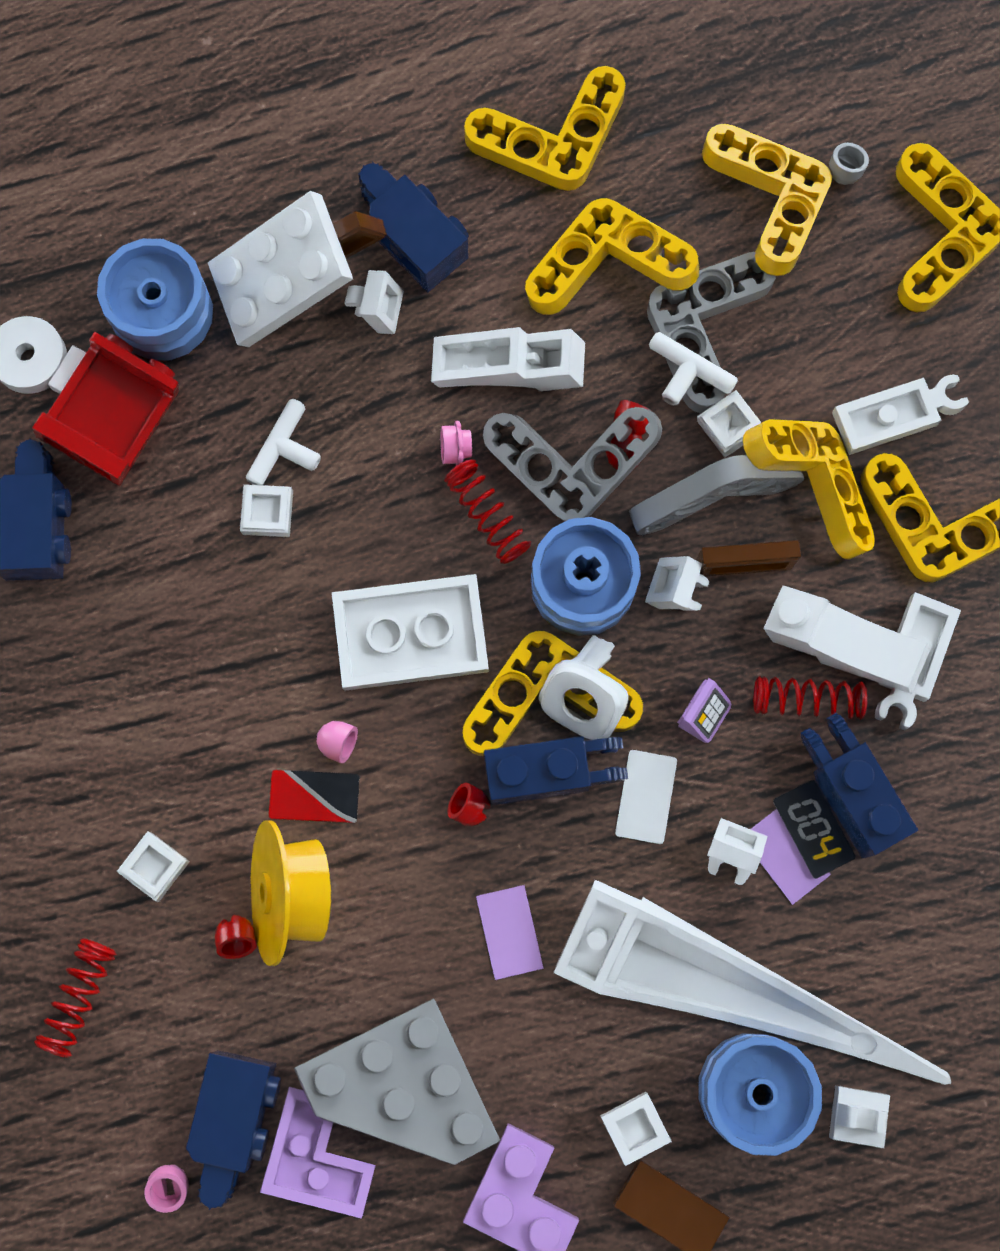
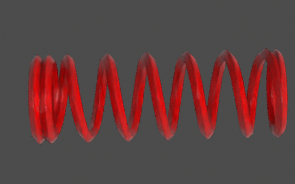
M466 460L454 467L446 475L444 481L447 483V486H450V491L462 492L459 504L464 506L472 505L469 509L468 517L471 519L481 518L477 530L483 533L490 532L486 542L487 545H500L496 552V558L500 559L501 564L509 563L526 552L531 546V541H523L500 556L501 551L506 545L522 534L523 529H518L502 540L491 542L495 533L512 521L514 516L510 515L500 523L482 529L485 520L491 514L504 506V502H499L484 513L472 514L477 505L491 496L495 489L491 488L480 497L464 502L463 498L470 489L483 482L486 478V475H481L464 487L454 488V486L468 480L478 470L476 460Z
M759 676L755 681L753 702L754 711L757 714L765 715L768 712L769 698L775 681L778 687L781 715L785 714L786 699L792 682L796 692L798 716L802 715L804 695L809 683L813 691L814 716L816 718L819 716L820 700L826 684L829 687L831 697V715L836 713L837 701L843 685L848 696V718L850 720L853 718L854 702L857 718L862 720L866 714L867 688L863 682L857 683L851 692L849 684L846 681H842L834 692L832 683L829 680H825L817 692L813 680L807 679L800 692L799 684L793 677L787 681L784 691L780 680L776 676L770 680L769 684L765 676L763 678ZM862 690V709L860 713V696Z
M85 938L79 939L80 943L77 944L78 948L82 951H75L73 953L77 958L95 967L101 973H93L71 967L67 968L66 971L91 986L94 990H86L64 984L59 985V989L75 997L87 1007H78L56 1001L51 1002L53 1007L68 1014L80 1024H70L49 1018L43 1019L45 1024L64 1033L72 1041L56 1040L41 1035L36 1036L37 1040L34 1041L35 1045L40 1049L65 1058L71 1057L72 1054L62 1046H73L78 1043L75 1035L66 1028L80 1029L85 1026L84 1020L73 1011L88 1012L93 1009L91 1003L80 994L96 995L100 993L99 987L86 977L103 978L108 976L106 970L93 960L113 961L115 960L114 956L117 955L115 950Z

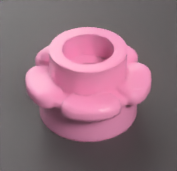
M458 420L455 421L454 426H441L440 447L443 464H456L457 466L463 462L464 458L472 457L471 431L461 430V423Z

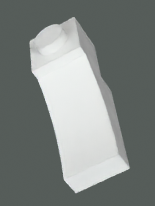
M520 327L434 337L431 382L439 388L490 385L536 388L539 391L583 387L585 342L572 329L527 334Z
M784 585L763 628L774 643L816 656L822 664L911 694L930 651L926 642L862 619L829 603L828 599Z

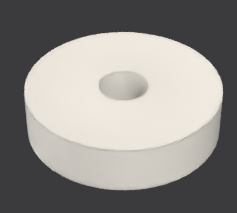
M23 316L7 321L0 326V381L7 388L24 394L38 393L48 389L49 381L67 355L64 341L51 324L40 318ZM26 350H34V355L31 359L21 360V356Z

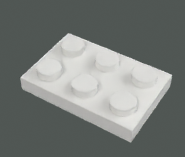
M312 191L303 195L208 262L236 343L245 347L252 346L353 280L323 197Z
M476 574L332 592L342 688L344 691L489 672Z

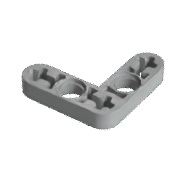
M756 251L737 256L699 270L697 281L687 289L671 290L662 285L656 287L650 295L647 308L648 319L654 333L661 332L674 341L685 337L693 339L699 346L700 352L698 355L720 367L701 320L764 297L771 290L776 276L767 274L760 269L755 260ZM752 267L755 273H764L760 284H757L753 278H748L740 281L736 290L737 293L734 292L733 283L745 278L748 268ZM708 281L716 282L723 288L724 297L714 302L707 301L699 293L700 285ZM686 290H689L690 300L680 303L677 306L675 315L671 316L668 310L659 311L662 299H667L670 304H677L684 301L687 293ZM666 358L674 376L680 366ZM696 376L682 398L690 409L703 413L721 401L726 393L715 387L709 399H706L703 393L695 394L694 391L698 384ZM702 380L705 386H711V384Z
M639 407L627 409L610 425L573 467L524 419L517 415L500 413L491 417L484 426L483 438L487 448L557 517L567 521L574 518L589 517L657 445L661 438L662 425L658 416L649 409ZM647 418L649 423L646 425L645 430L649 437L646 440L635 438L626 447L634 452V455L629 459L623 449L612 444L611 440L616 435L618 441L624 442L632 433V428L628 425L630 420L642 421ZM500 425L507 427L514 425L513 438L521 445L527 446L530 440L534 445L522 453L512 444L503 443L500 445L498 441L502 435L497 429ZM604 451L613 453L618 459L619 464L618 471L609 479L600 478L595 473L593 466L597 455ZM521 453L516 463L513 457ZM542 453L550 459L552 471L545 480L536 481L529 474L528 464L533 456ZM563 472L568 477L560 483L570 492L578 490L583 492L579 499L583 505L581 511L577 508L567 511L564 506L567 504L568 499L559 489H553L551 495L546 492V489L559 481Z
M747 455L732 456L710 464L632 507L629 513L637 535L650 534L669 527L726 496L775 494L800 484L804 481L802 471L761 470L752 464Z

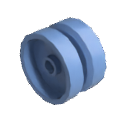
M142 238L123 245L106 260L98 276L97 298L103 314L112 326L115 334L133 347L132 353L149 360H172L189 354L205 339L212 324L213 303L196 261L181 246L164 239Z
M593 517L569 519L553 527L538 544L532 563V599L541 616L556 629L576 636L600 634L617 625L630 609L641 576L639 554L628 535L614 524ZM581 573L588 574L593 582L587 577L578 580L576 576Z
M742 1033L722 1041L707 1056L699 1075L698 1100L708 1123L731 1145L752 1155L776 1156L797 1148L813 1132L822 1110V1085L814 1065L796 1046L766 1034ZM759 1084H762V1090L767 1093L762 1102L753 1099L752 1096L754 1088Z

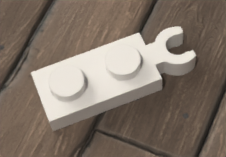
M958 375L943 377L930 390L925 379L921 378L836 406L832 414L848 455L936 427L941 421L938 412L945 415H954L961 412L969 403L967 397L954 401L945 394L946 389L955 387L960 381Z
M916 592L910 596L897 633L926 642L930 651L912 694L879 683V685L892 690L889 696L878 703L875 710V719L880 721L885 719L889 707L896 706L903 713V719L900 722L899 728L906 730L913 725L917 716L913 700L914 698L922 702L929 700L961 610Z

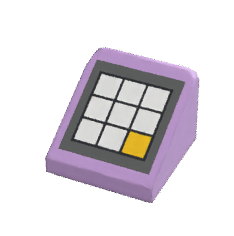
M710 678L708 680L705 679L678 720V727L702 742L709 743L731 709V701L715 681Z

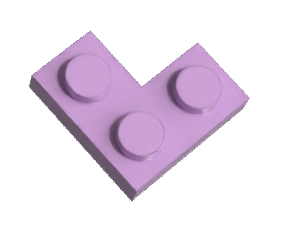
M289 1087L260 1193L362 1219L375 1165L327 1153L326 1148L333 1122L314 1115L304 1090Z
M508 1123L467 1210L463 1223L518 1251H566L579 1218L533 1195L553 1153L554 1146Z

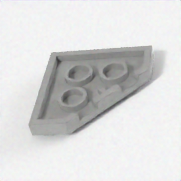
M431 999L294 1068L314 1115L324 1120L452 1165H456L500 1141L435 999Z

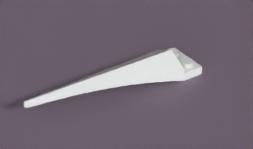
M597 880L593 883L554 970L555 974L601 995L647 1003L731 1022L852 1055L944 1085L951 1084L948 1072L646 898L643 897L642 900H639Z

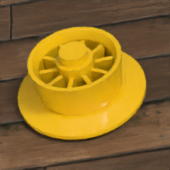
M272 820L263 821L260 824L254 840L251 861L253 927L259 953L264 963L268 966H276L281 962L287 940L322 941L328 929L331 908L329 867L321 842L313 839L284 844L281 832Z

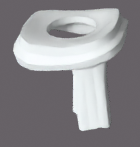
M594 635L572 660H562L553 667L538 697L543 711L551 719L590 740L609 738L628 704V693L625 688L614 679L598 671L612 657L610 653L615 646L612 642L599 639ZM572 688H580L592 695L598 708L596 717L584 720L577 713L567 708L564 702L565 692Z

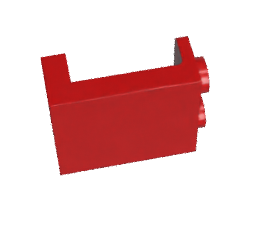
M94 332L89 340L90 347L53 406L47 414L41 413L32 429L39 440L120 487L177 396L179 383L173 379L175 373L163 363L155 359H150L147 363L133 355V347L118 336L108 334L105 338Z

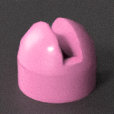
M331 721L323 725L317 733L316 742L319 750L325 757L342 764L345 763L355 747L358 729L353 725L340 721Z
M171 1164L158 1167L149 1176L145 1187L144 1195L148 1205L154 1210L163 1213L173 1212L180 1208L187 1196L189 1188L188 1178L184 1170L176 1165ZM166 1178L171 1179L173 1182L174 1195L167 1196Z

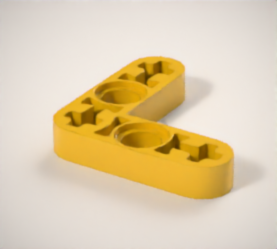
M602 66L592 70L587 75L558 136L494 109H476L469 114L465 121L466 145L476 155L565 191L575 190L586 181L619 112L626 86L624 77L613 67ZM604 84L610 85L612 87L611 92L605 94L600 109L595 106L597 89H602ZM580 120H592L599 127V131L592 137H581L575 132L574 125ZM486 125L492 127V134L488 133L484 139L477 137V130L482 131ZM510 133L507 137L506 148L502 149L501 140L505 141V134ZM529 140L538 146L539 152L536 156L525 159L516 155L513 150L514 146L520 141ZM572 148L578 151L575 169L571 168L568 174L562 173L560 171L561 165H565L568 162Z
M719 124L712 127L707 133L702 150L704 162L710 168L779 196L756 249L755 260L762 271L774 276L785 275L791 272L831 185L832 175L829 168L817 159L736 126ZM722 144L729 146L727 152L719 149ZM744 152L748 153L746 161L742 160ZM763 158L769 159L776 164L778 170L765 172L757 167L755 161ZM786 170L792 171L789 179L784 177ZM805 179H810L814 182L812 187L804 184ZM790 209L796 210L804 216L805 222L801 224L790 223L783 217L782 212ZM779 237L788 240L781 256L772 253Z
M917 143L907 147L899 159L895 171L897 180L950 231L907 271L898 287V297L904 307L914 312H925L934 307L1000 244V208L938 150L929 144ZM920 162L926 164L927 168L925 171L921 169L915 173L910 169L912 164L917 165ZM937 176H940L941 179L931 190L928 185L930 182H934ZM944 189L956 190L963 198V205L956 208L946 206L941 201L940 192ZM973 207L975 212L973 215L970 214L967 220L964 221L962 218L969 208ZM988 223L993 228L991 233L987 232L983 236L977 232V228ZM946 249L959 251L964 257V266L958 269L946 266L941 258L942 251ZM933 272L937 278L933 281L927 293L915 294L912 290L915 284H922Z
M601 198L592 201L582 210L531 272L526 280L525 290L531 308L537 313L543 315L558 313L566 307L608 254L668 289L684 290L691 287L699 277L698 255L696 250L687 242L618 202L608 198ZM609 217L611 218V225L603 223L596 229V220L604 222ZM593 236H595L596 244L591 239ZM638 236H646L653 241L652 246L644 252L631 251L627 246L633 238ZM574 248H581L588 252L586 260L580 264L570 265L563 261L565 254ZM663 249H664L665 258L661 256ZM682 261H686L685 270L678 267L673 272L670 271L669 262L678 265ZM555 269L560 273L558 277L556 276ZM553 285L555 286V294L546 292L542 297L540 296L539 289L541 287L548 290Z
M769 419L748 429L744 433V450L749 460L758 469L768 471H807L833 548L842 558L850 560L873 549L875 542L873 529L843 442L834 427L825 422Z
M883 453L876 455L865 466L861 474L862 488L905 563L916 578L923 582L939 581L1000 549V529L997 531L994 524L1000 520V499L943 528L901 458L893 454ZM878 467L883 473L891 471L895 477L890 482V487L886 482L877 483L874 480V477L879 472ZM901 490L905 491L906 495L900 496L891 505L887 504L886 500L891 497L893 492L897 495ZM903 506L914 508L920 516L919 527L913 530L901 527L896 520L897 509ZM975 526L981 529L985 536V545L982 549H971L963 543L961 532L964 527ZM950 544L953 553L945 556L937 564L938 569L934 564L924 565L922 558L927 554L925 548H927L928 552L934 554Z
M546 631L529 633L520 642L466 719L463 726V739L466 747L478 756H484V750L503 748L539 696L553 667L562 660H572L580 652ZM545 643L550 646L548 656L553 660L550 663L546 661L538 663L532 672V676L540 678V680L534 685L526 674L513 670V667L518 663L525 670L532 656L528 648L531 645L539 648ZM601 667L598 671L621 684L627 691L628 700L631 702L628 710L633 716L630 719L622 716L614 732L630 730L639 722L643 713L641 697L633 688ZM507 681L520 682L527 692L525 701L516 707L504 705L498 696L500 686ZM570 689L565 692L564 699L591 718L596 717L598 708L596 709L589 704L594 699L589 693L583 695L575 694ZM490 702L499 713L513 719L507 725L500 718L493 729V734L497 737V740L494 743L486 740L480 746L474 742L476 733L472 727L476 723L480 726H485L488 723L493 712L484 708Z

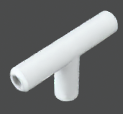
M661 332L655 333L649 343L650 349L680 366L662 393L663 400L670 405L679 404L696 376L726 394L732 392L738 381L737 377Z
M290 399L287 402L246 475L247 481L251 484H264L279 455L310 471L317 468L321 459L320 454L289 439L305 411V406L300 401Z

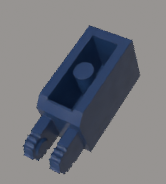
M372 162L363 165L358 174L359 183L362 184V187H360L362 197H364V201H368L370 206L369 216L382 219L387 233L384 236L385 238L378 242L427 293L430 292L469 258V235L467 230L456 217L451 215L447 218L437 208L438 204L435 197L423 184L416 186L406 175L396 180L387 170H383V166H379V163L375 164Z
M29 438V440L20 442V445L16 447L15 474L3 475L0 478V576L6 581L63 579V564H69L71 558L70 540L68 535H64V517H70L71 495L69 489L65 488L55 476L54 458L50 452L45 451L46 449L41 442Z
M835 713L827 717L829 731L844 753L835 760L832 759L821 737L813 729L808 728L801 732L802 743L818 768L813 772L815 780L862 859L875 856L919 831L866 742L861 745L859 744L841 715Z
M584 736L484 750L491 806L589 791L590 787L594 785L627 780V768H620L619 766L589 772L586 756L600 753L611 754L624 749L622 737L584 741Z
M220 1050L209 1053L186 1146L193 1161L204 1164L198 1197H200V1203L202 1202L205 1206L209 1207V1210L222 1207L223 1203H227L228 1199L233 1197L232 1193L235 1192L234 1187L237 1185L240 1172L245 1173L252 1167L254 1160L262 1161L269 1130L261 1127L266 1107L274 1109L281 1086V1078L274 1076L277 1063Z

